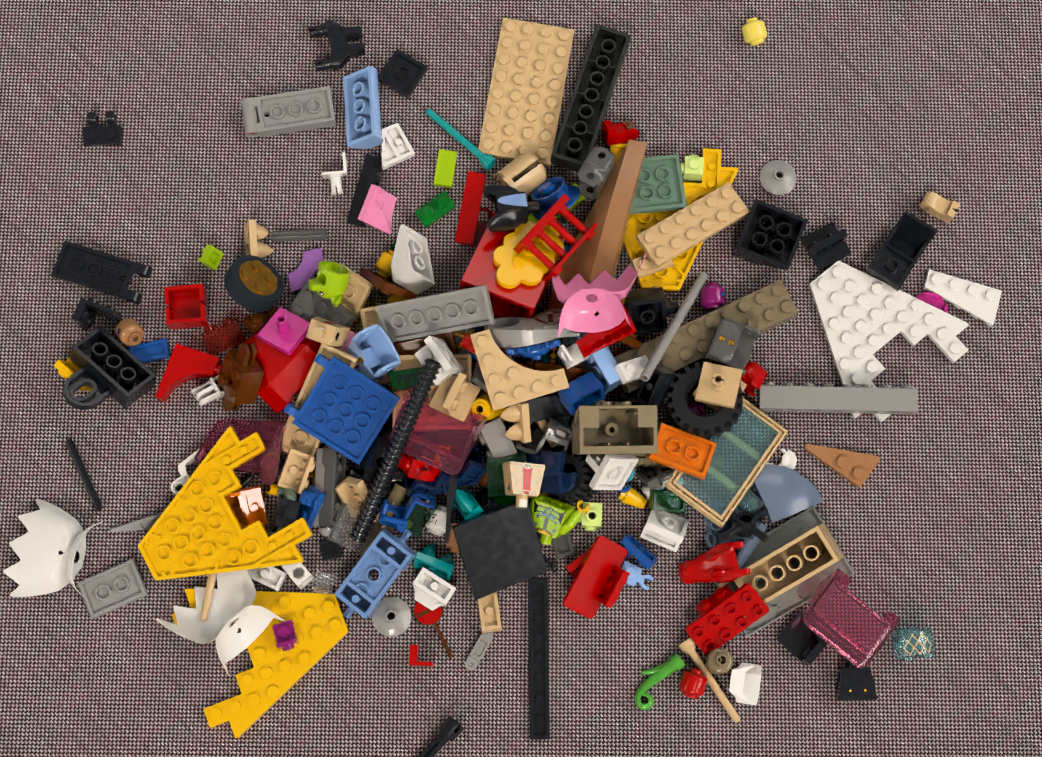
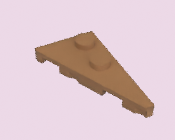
M807 444L803 448L857 488L863 485L881 459V457L812 444Z

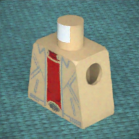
M314 317L311 319L306 337L329 346H345L350 328L320 317Z
M513 461L503 463L505 494L516 496V508H527L528 497L539 496L545 465Z

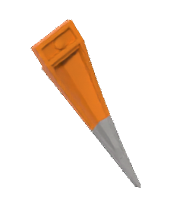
M261 485L244 489L240 488L225 496L242 528H246L258 520L262 522L263 526L268 525ZM163 512L110 529V532L150 530Z

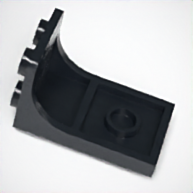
M907 211L904 212L866 271L898 291L923 251L936 235L937 230L914 214Z

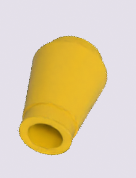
M633 487L628 492H619L617 495L621 503L643 509L647 503V498Z

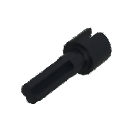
M450 715L439 727L440 733L418 757H434L448 741H454L464 730V727L457 720H453V717Z

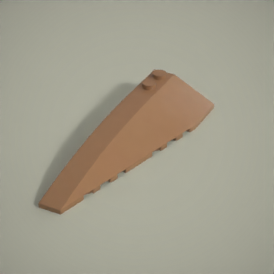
M629 139L584 222L588 229L595 222L598 224L593 230L595 232L594 236L589 241L585 239L561 266L563 271L559 274V277L565 285L577 274H580L588 284H591L604 270L613 278L615 277L648 142ZM579 231L575 239L578 241L583 234ZM553 287L548 309L552 307L553 309H563L564 304L558 300Z

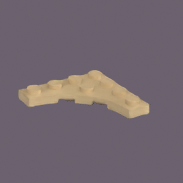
M489 329L470 335L493 411L569 388L564 368L539 371L523 367L512 361L499 349Z

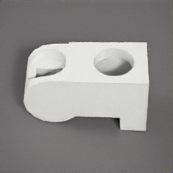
M302 563L281 566L301 590L314 579L313 575Z

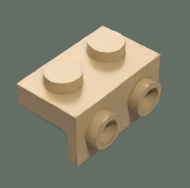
M289 448L276 485L286 489H293L298 494H301L308 487L309 480L307 477L309 472L314 470L316 464L314 457Z
M348 476L335 488V491L352 518H356L362 510V505H365L364 500L367 499L366 495L369 494L365 481Z

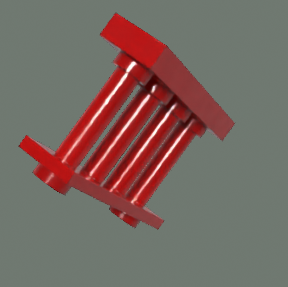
M565 193L514 248L518 254L523 249L529 250L551 271L545 277L547 281L552 276L556 278L563 271L561 266L585 239L589 241L594 236L595 232L593 230L598 226L595 222L588 229L565 205L570 199ZM556 213L562 214L583 234L578 241L556 221L557 218L554 217ZM544 226H551L573 247L568 252H565L545 233ZM534 237L540 238L562 258L557 265L534 245L535 242L532 241Z

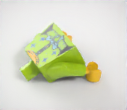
M539 493L538 497H532L529 509L535 530L541 533L540 543L550 545L552 538L566 535L576 526L582 517L581 514L587 513L590 510L589 504L584 509H581V505L584 502L580 500L577 502L578 509L575 510L574 506L546 496L548 493Z

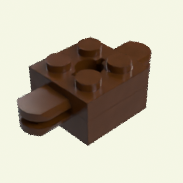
M242 343L239 345L238 350H227L226 357L223 360L222 370L218 376V384L225 392L222 404L226 411L239 410L240 404H255L265 372L255 360L257 350L253 343Z

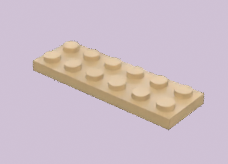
M728 182L638 234L636 240L655 267L658 268L749 215L750 211Z
M321 343L317 355L321 353L329 360L335 356L355 368L358 362V358L334 346ZM315 361L295 402V406L299 410L325 370L323 366ZM290 415L280 436L279 446H282V450L288 453L289 448L312 455L315 458L317 449L322 441L294 425L292 422L295 418Z

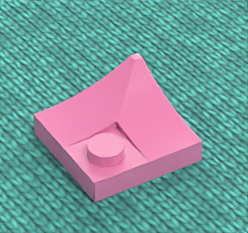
M371 184L358 220L391 235L392 216L397 198L379 186Z

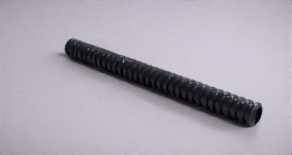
M428 358L424 360L423 370L419 372L421 375L417 377L416 386L412 388L413 393H410L411 398L407 400L408 404L405 405L406 410H403V415L400 416L401 421L397 423L399 426L395 428L396 432L393 433L394 438L390 439L389 449L385 451L387 454L383 456L384 460L381 461V466L378 467L379 471L376 472L377 477H374V483L371 484L372 488L369 489V494L366 495L367 499L364 500L365 505H362V510L359 512L360 516L357 517L358 521L354 523L355 527L352 528L353 532L349 536L356 542L365 543L366 537L369 536L370 526H373V521L376 520L375 515L379 513L378 509L381 508L380 504L383 503L382 498H385V493L388 492L387 487L391 485L389 482L393 480L394 471L398 469L397 465L400 464L399 459L403 457L401 454L405 452L404 448L408 446L406 443L410 441L409 437L412 436L411 431H414V425H417L416 420L420 418L419 414L422 413L421 408L425 406L423 403L427 402L426 397L430 395L428 392L432 390L433 380H436V374H439L438 369L442 367L439 362Z

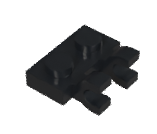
M114 111L106 112L107 126H98V116H96V113L87 112L89 127H83V145L85 147L122 145V127L117 125V115H114Z

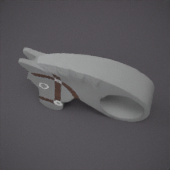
M560 308L549 309L546 311V314L538 318L499 317L495 318L494 324L484 326L485 330H490L499 348L524 347L563 337L581 336L580 332L563 328L558 337L559 321L562 312Z

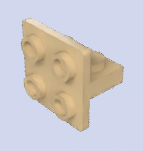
M459 372L457 377L451 375L438 386L429 407L458 421L465 422L481 388L467 382V375Z

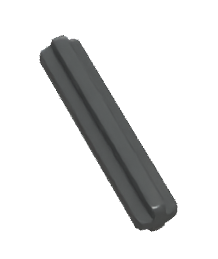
M327 230L272 231L271 239L273 242L326 240Z

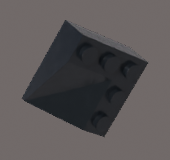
M755 199L732 255L751 263L788 271L808 219Z

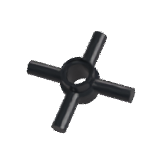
M726 506L721 509V513H723ZM762 508L755 514L748 511H742L738 514L733 512L729 518L734 521V527L722 534V539L728 541L735 535L742 538L754 535L764 543H767L770 536L758 529L756 522L768 515V510Z

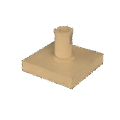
M346 267L350 272V279L347 290L342 296L341 304L356 316H359L360 309H363L374 284Z
M704 362L695 401L734 409L743 370Z

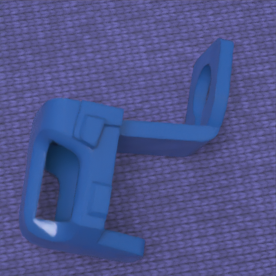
M423 493L413 494L406 507L388 504V499H384L379 512V523L394 527L397 531L405 532L408 517L415 504L434 509L436 507L435 497ZM421 499H427L430 503L424 502ZM386 511L394 512L395 518L386 516Z

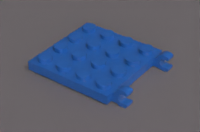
M320 353L314 361L323 366L325 370L302 408L299 410L295 405L289 403L283 411L295 418L292 422L294 425L359 465L394 410L400 397L337 357L333 356L329 360Z

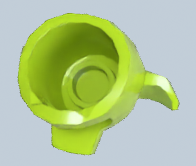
M319 261L317 277L308 280L309 290L316 291L321 297L330 299L333 306L338 307L342 302V296L347 290L350 272L345 266L337 262Z

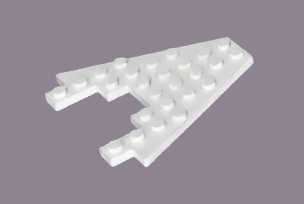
M839 260L809 284L841 384H852L853 387H861V385L868 384L873 385V388H877L872 380L883 372L885 368L873 354L899 333L904 336L912 347L925 336H928L952 363L968 351L965 345L956 337L969 326L967 322L901 290L897 291L888 284ZM851 413V414H852V417H853L854 420H855V419H856L859 415H861L862 413ZM873 414V415H874V416L880 421V423H881V422H883L887 417H889L891 414Z

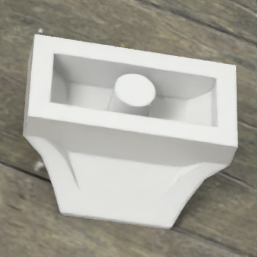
M424 567L412 583L415 589L414 600L431 611L440 606H446L456 591L454 586Z
M741 662L740 666L732 669L729 692L736 698V703L757 705L761 683V665Z

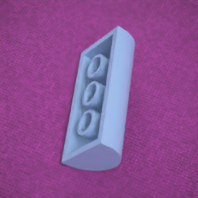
M369 66L343 77L347 146L355 149L373 148L382 143L378 71L376 68Z
M580 332L581 336H574L569 338L571 342L575 344L576 341L584 337L587 334V332ZM608 346L589 355V358L583 361L586 368H591L593 370L592 373L603 384L605 394L622 384L614 368L618 363Z

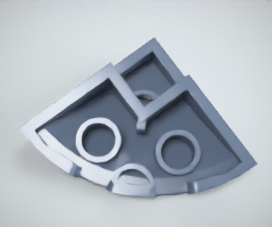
M771 464L765 465L753 482L761 504L768 510L767 516L770 523L823 502L820 493L809 480L787 467ZM754 467L747 468L749 474Z
M710 499L707 506L721 515V509L725 505ZM704 516V523L706 524V535L704 536L708 549L724 542H744L743 548L735 549L740 569L760 539L754 535L748 538L735 535L728 541H724L721 535L734 527V521L729 518L724 526L720 528ZM759 521L756 522V527L765 532L767 526Z

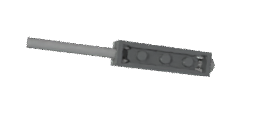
M328 445L325 448L317 449L315 487L326 496L312 525L319 527V532L324 537L333 534L334 529L331 528H343L344 504L335 488L346 478L347 457Z

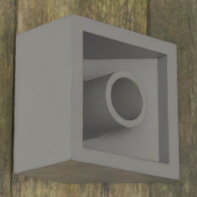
M501 418L479 427V434H477L482 445L485 444L488 449L486 455L489 461H494L495 465L503 464L517 457V451L512 440L505 436L507 430Z

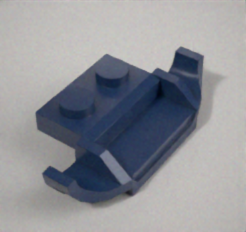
M539 451L537 454H529L528 463L545 465L540 493L565 494V492L575 487L578 473L563 472L565 453Z

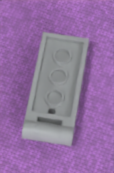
M330 86L244 98L240 101L245 136L248 138L267 137L337 126Z

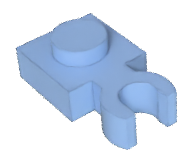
M624 561L621 569L630 573L626 584L635 587L636 583H638L643 590H649L650 587L644 585V580L649 579L653 581L654 578L651 575H641L642 568Z

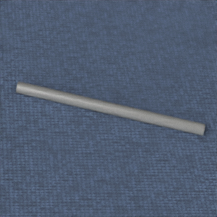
M701 272L640 374L642 381L647 382L653 374L708 278L706 273Z

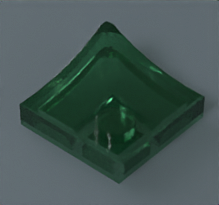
M525 452L486 458L488 497L509 496L505 494L502 465L509 461L526 463Z

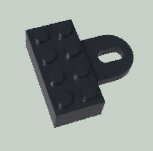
M101 326L71 347L70 360L80 369L66 380L63 395L66 402L76 409H93L110 396L126 409L154 386L156 375ZM83 386H89L92 389L84 397H76L74 395Z

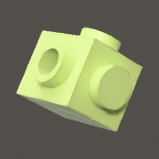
M698 155L685 156L684 162H680L683 182L700 183L703 176L704 157H699Z
M584 502L582 509L589 504L590 510L587 513L581 514L582 517L578 521L581 523L580 528H585L587 532H596V529L601 528L603 503Z

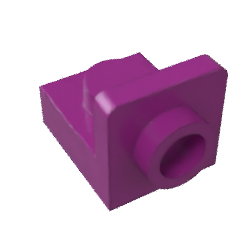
M292 620L272 626L277 649H282L284 652L294 649V645L299 644Z

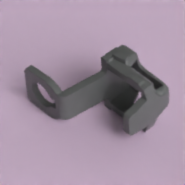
M550 418L545 427V432L536 446L528 442L516 441L515 447L529 454H537L547 439L563 445L562 452L565 453L572 439V428Z

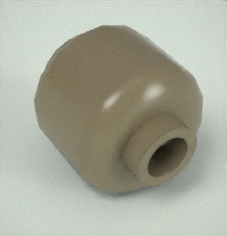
M716 648L707 654L705 664L711 673L721 675L732 668L733 657L728 650Z

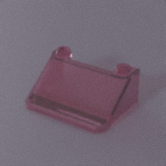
M412 388L404 396L390 439L394 438L393 433L396 432L395 428L399 426L397 423L401 421L400 416L403 415V410H406L405 405L408 404L407 400L411 398ZM427 402L423 403L425 406L421 408L422 413L419 414L420 418L416 420L417 425H414V431H411L412 436L409 437L410 441L406 443L408 446L404 448V453L450 475L458 474L462 470L483 429L487 417L476 413L468 418L467 423H464L430 408Z
M223 419L217 422L194 456L197 466L201 464L228 427L232 426L240 441L258 432L266 446V450L235 468L234 471L261 473L259 477L261 483L272 485L278 473L285 429L283 423L280 421Z
M837 569L819 584L804 614L803 620L805 625L856 667L863 669L870 664L897 627L900 618L891 611L884 613L880 617L847 590L850 579L840 569Z

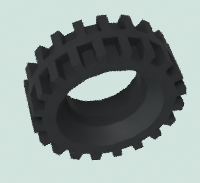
M697 362L694 367L689 368L686 366L684 368L685 371L681 374L678 372L675 381H671L670 391L667 394L670 415L676 426L683 431L698 437H705L707 440H710V437L713 436L719 438L722 433L730 432L731 427L738 423V418L742 414V389L739 386L734 409L721 407L716 414L708 417L694 414L687 405V396L690 390L699 384L703 365Z

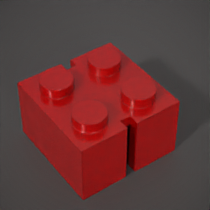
M203 283L164 287L165 305L167 306L165 307L166 325L170 330L209 326L208 309L206 308L208 306L207 290Z

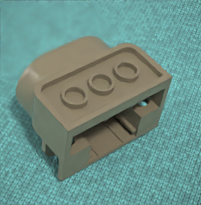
M631 401L614 402V406H612V402H595V406H578V409L575 411L570 428H572V454L658 453L657 405H631Z

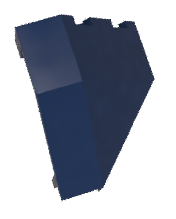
M413 432L410 447L440 454L438 451V432ZM463 447V451L460 453L457 489L467 484L470 486L478 484L487 471L482 451L478 447ZM451 448L449 453L446 454L448 456L446 469H442L433 482L409 478L404 473L403 479L408 497L411 498L416 493L431 496L443 493V495L448 494L452 459Z

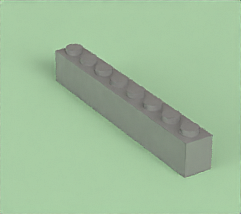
M766 382L759 389V410L905 415H915L917 413V389H912L910 385H902L900 388H892V385H881L880 388H873V385L868 384L861 385V387H853L852 384H842L841 387H833V384H822V387H815L812 383H804L802 386H795L794 383H783V386H775V383Z

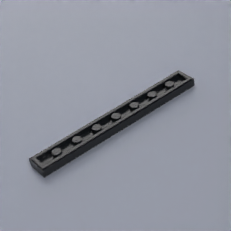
M548 578L528 579L530 740L550 739Z

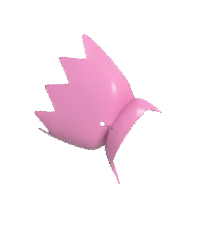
M646 252L644 253V256H643V259H642L640 268H641V266H642V264H643V261H644ZM629 265L617 280L604 270L591 284H588L580 274H577L566 285L562 282L559 275L556 278L552 276L556 296L564 304L559 321L558 337L563 328L574 332L596 333L610 330L620 325L624 319H626L630 326L620 300L628 295L640 268L636 273L633 267Z

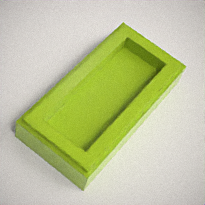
M439 149L434 186L452 188L458 155L457 151Z

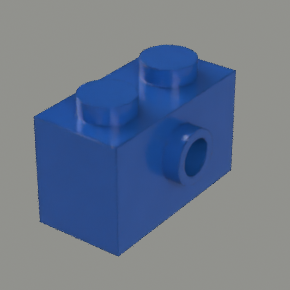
M591 371L568 383L569 388L558 391L560 402L572 416L575 414L578 406H592L595 402L606 398L603 384Z

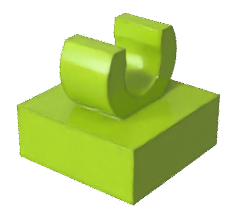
M206 245L201 250L203 254L201 258H198V261L211 270L217 271L224 253L212 245Z

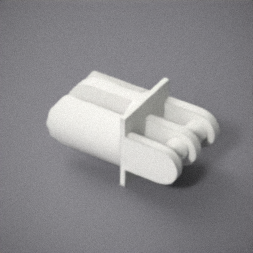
M218 376L211 377L208 382L191 390L192 394L196 395V400L200 401V407L215 399L218 401L219 398L224 396V390L221 392L219 390L221 386L215 383L218 382Z

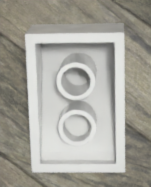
M402 224L399 228L391 263L392 279L396 284L417 295L435 285L426 237Z

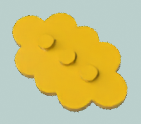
M528 221L526 224H521L515 229L514 233L507 234L503 240V246L498 247L494 251L493 262L498 267L496 280L501 287L512 289L520 283L534 286L541 282L543 274L551 272L529 250L523 249L520 254L514 250L515 246L536 225L535 223ZM545 225V233L564 250V244L559 239L560 234L551 226ZM533 238L534 245L554 264L555 260L561 258L540 238Z

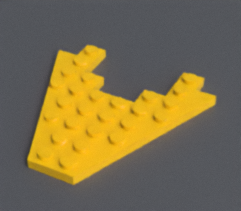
M627 144L610 145V152L615 155V165ZM703 148L704 168L701 183L683 182L687 206L728 182L730 185L732 184L738 168L721 167V149ZM680 210L630 215L623 241L630 262L633 259L644 256L645 253L636 240V236ZM703 242L672 259L673 267L638 279L641 289L662 287L663 291L679 292Z
M232 426L228 427L138 544V548L155 581L305 562L296 546L313 536L305 518H300L269 537L260 520L242 529L225 497L242 487L234 469L267 450L258 432L240 441Z
M187 588L185 593L190 604L189 608L196 609L195 590ZM256 591V597L252 605L264 607L285 621L292 620L299 644L294 645V649L284 652L282 649H277L272 626L285 621L273 618L265 630L247 647L254 668L235 675L241 694L204 708L210 728L229 721L235 739L239 738L349 632L339 602L334 594ZM173 613L172 617L174 623L177 625V619L175 613Z

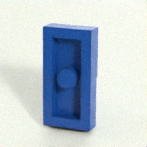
M309 486L308 490H303L298 500L301 505L297 520L302 517L305 518L310 530L326 496L315 486Z
M630 533L620 542L622 543L621 546L628 551L625 559H628L633 554L639 565L648 570L658 561Z

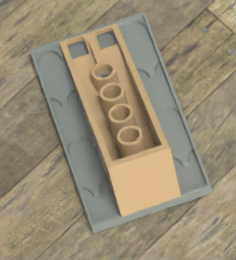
M815 506L766 533L770 536L769 541L764 543L760 540L749 558L740 568H750L751 574L732 582H715L717 588L727 584L732 592L744 584L750 583L769 607L767 614L743 630L747 637L855 574V571Z

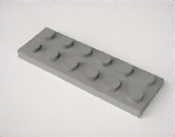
M487 284L376 306L380 326L391 342L495 323Z

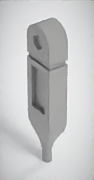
M494 632L481 634L465 662L467 670L473 671L477 668L493 640Z

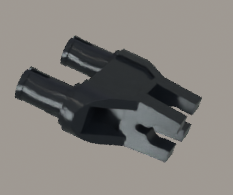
M329 20L324 22L323 25L308 27L310 39L320 36L329 37L332 53L330 58L314 60L316 72L328 69L339 71L351 58L366 55L363 42L348 44L350 41L363 39L360 26L345 28Z

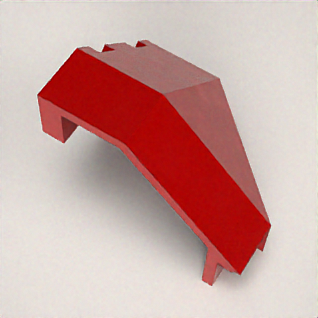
M256 332L244 343H253L257 350L255 360L265 372L258 395L278 413L287 404L291 403L294 400L293 397L301 391L321 343L305 336L289 356L259 340L257 336L259 332Z

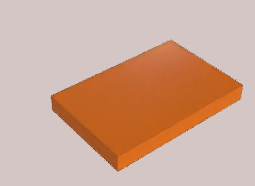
M661 423L657 433L658 453H650L648 460L704 480L717 443Z

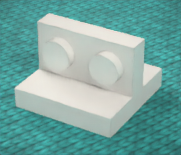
M428 336L424 340L426 345L415 353V356L422 365L425 364L424 360L428 358L442 365L438 369L439 374H436V380H433L437 386L442 384L451 375H458L459 372L465 371L442 339Z
M588 454L585 461L595 471L589 486L592 490H622L639 459L635 454Z
M651 510L640 537L677 552L679 545L684 539L689 520L672 512Z

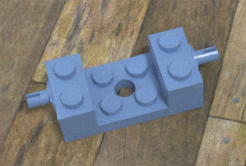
M406 528L400 537L394 536L388 530H382L334 595L348 605V608L343 613L346 618L350 619L354 611L364 619L371 617L381 604V599L418 554L406 543L412 534L409 529ZM372 569H376L379 572L377 580H372L369 576Z

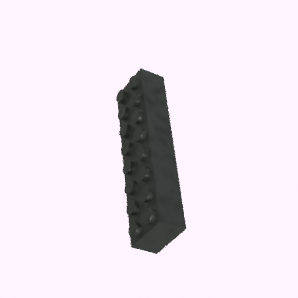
M596 24L551 154V164L579 172L591 150L595 147L630 45V34Z

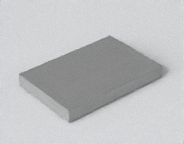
M130 559L77 583L92 620L148 596L135 559Z

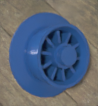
M554 177L546 180L532 192L531 198L534 202H539V213H533V216L540 220L564 193L570 198L565 203L567 209L570 208L580 195L579 188L574 185L567 186L563 177ZM561 214L560 217L563 220V222L567 221V219Z

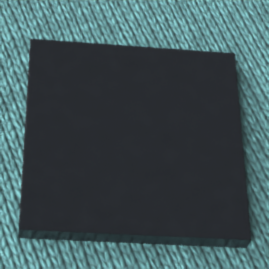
M516 502L452 526L475 600L548 571L528 505L527 508H516Z

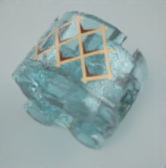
M919 627L899 629L896 632L892 631L894 652L897 659L912 661L915 660L914 656H922V658L934 657L935 646L932 628L923 627L924 630H919Z

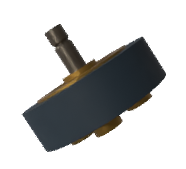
M244 255L238 257L224 276V285L231 298L240 306L251 311L264 312L271 309L284 291L283 280L278 271L270 263L256 256Z

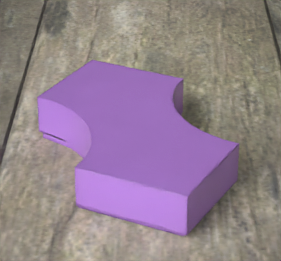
M321 248L304 251L300 266L295 271L288 273L292 293L301 291L304 285L308 283V280L312 279L314 274L319 271L318 263L319 261H324Z

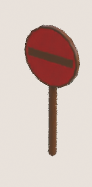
M416 602L413 611L416 620L422 625L434 626L448 656L452 658L453 655L437 625L443 614L442 606L431 611L424 605Z

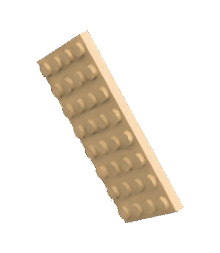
M503 18L478 149L484 154H491L494 158L510 161L515 160L523 153H531L539 159L536 165L542 163L543 166L551 167V154L556 139L575 29Z

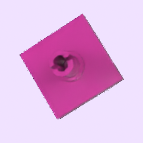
M280 307L257 336L259 340L290 356L307 335L310 322Z

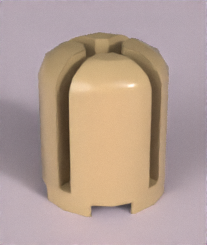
M523 153L493 175V179L496 178L499 185L513 187L519 192H525L528 196L535 188L546 181L547 174L542 163L536 166L539 159L535 155Z

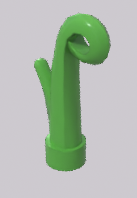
M677 653L672 655L663 664L641 671L642 675L650 676L644 680L635 693V704L639 709L648 710L653 706V697L646 692L675 671H680L686 666ZM642 696L648 698L647 704L641 703Z

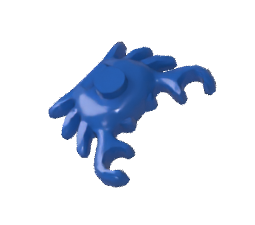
M554 340L545 344L539 343L523 348L506 349L505 353L507 355L530 358L531 362L542 360V356L546 355L550 350L560 346L561 341Z

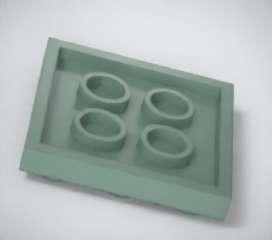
M679 154L644 158L630 215L681 210L687 207Z

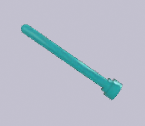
M432 109L426 110V115L480 160L481 166L488 171L494 166L497 161L496 158L491 154H484Z

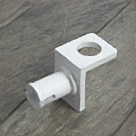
M342 152L343 171L322 172L323 178L330 179L331 195H337L336 187L338 195L343 194L341 178L348 176L345 152Z
M576 343L567 348L562 344L557 352L566 369L576 366L589 358V356L583 358Z

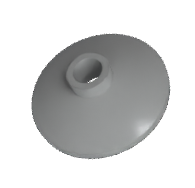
M773 160L763 166L759 179L761 186L766 192L781 196L789 193L794 188L797 176L794 168L789 163L782 160ZM780 173L782 174V177L778 178L776 174Z
M384 598L372 614L373 625L384 636H399L408 629L411 623V610L407 603L400 598ZM389 613L395 614V618L393 620L388 619L387 616Z

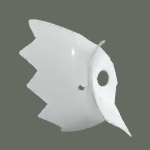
M35 499L40 510L18 516L28 532L9 542V545L20 558L18 563L3 570L7 576L19 584L11 592L10 596L29 597L48 594L61 590L69 583L76 589L73 579L78 571L82 569L86 554V534L97 524L83 531L76 518L49 502ZM78 551L79 559L74 563L75 554Z
M247 570L218 573L216 575L218 589L213 590L209 615L206 621L200 619L206 588L197 586L194 587L196 609L173 606L177 625L156 618L160 624L191 641L205 644L216 640L217 653L227 674L226 663L245 650L265 630L273 618L285 621L264 607L252 605L256 597V589Z

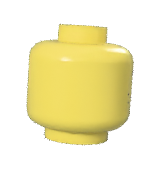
M757 17L750 18L742 26L745 43L750 44V46L764 43V39L767 38V31L763 20H757Z

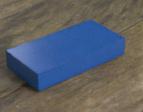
M167 338L128 347L129 352L143 364L171 357Z

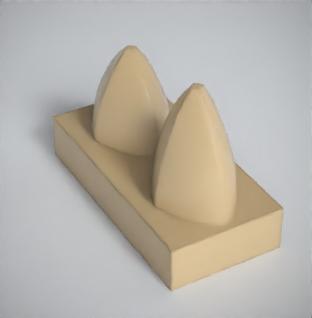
M249 219L244 225L245 255L262 258L270 255L274 250L264 243L257 242V240L266 237L269 231L263 226L256 224V220Z
M521 402L505 409L500 417L506 421L514 422V425L507 430L505 436L514 441L531 442L529 404Z

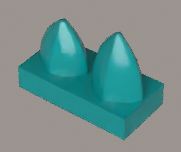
M457 489L454 504L466 521L477 517L483 512V509L469 490L464 492Z
M433 543L417 552L418 554L415 556L413 564L414 568L422 570L424 567L436 576L450 581L454 569L453 558L450 553L436 559V550Z

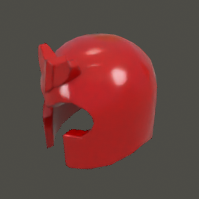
M748 361L744 368L746 373L741 378V381L747 384L744 392L754 397V390L756 388L760 389L763 381L768 376V371L757 362Z

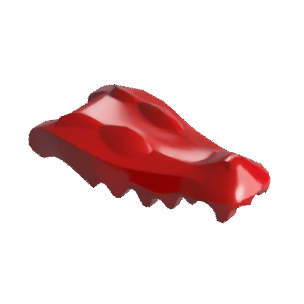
M724 542L712 547L694 559L680 563L678 574L681 582L684 584L696 582L727 583L751 574L750 568L739 569L735 549L744 547V542Z

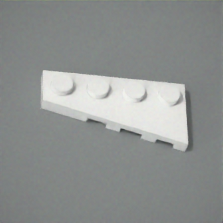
M930 269L927 271L923 286L924 290L940 295L943 298L942 300H947L954 304V307L963 309L976 319L979 318L986 322V325L990 327L994 325L1002 290Z

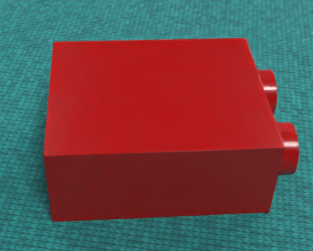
M486 228L461 280L460 289L487 284L494 316L498 318L507 316L534 318L551 278L548 281L545 279L549 273L543 274L541 282L534 286L520 283L512 289L501 287L496 280L498 267L493 262V254L498 247L503 246L505 236L514 233L515 229L505 232H490ZM559 236V239L564 244L565 239ZM560 259L555 260V265L558 264Z

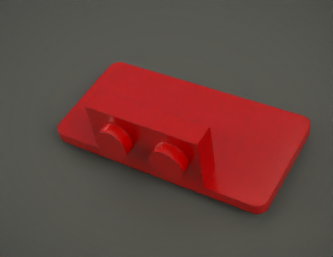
M598 535L562 601L563 606L589 619L594 618L601 603L612 608L630 574L620 568L628 553L626 548L602 535Z
M750 583L744 584L734 592L726 584L718 588L707 599H703L695 607L700 617L687 625L685 630L702 652L707 655L711 650L721 647L767 614L769 607Z

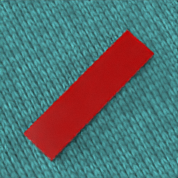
M469 171L467 173L455 243L474 245L486 174Z

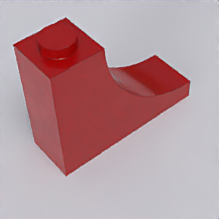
M625 307L624 310L630 326L626 319H624L620 325L610 330L587 333L576 341L583 358L637 332Z
M176 343L155 397L159 401L166 403L172 392L181 384L196 378H214L220 375L223 366L221 359Z

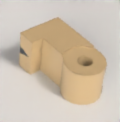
M926 192L920 204L921 209L946 223H949L954 218L960 206V203L956 201L951 202L934 192Z

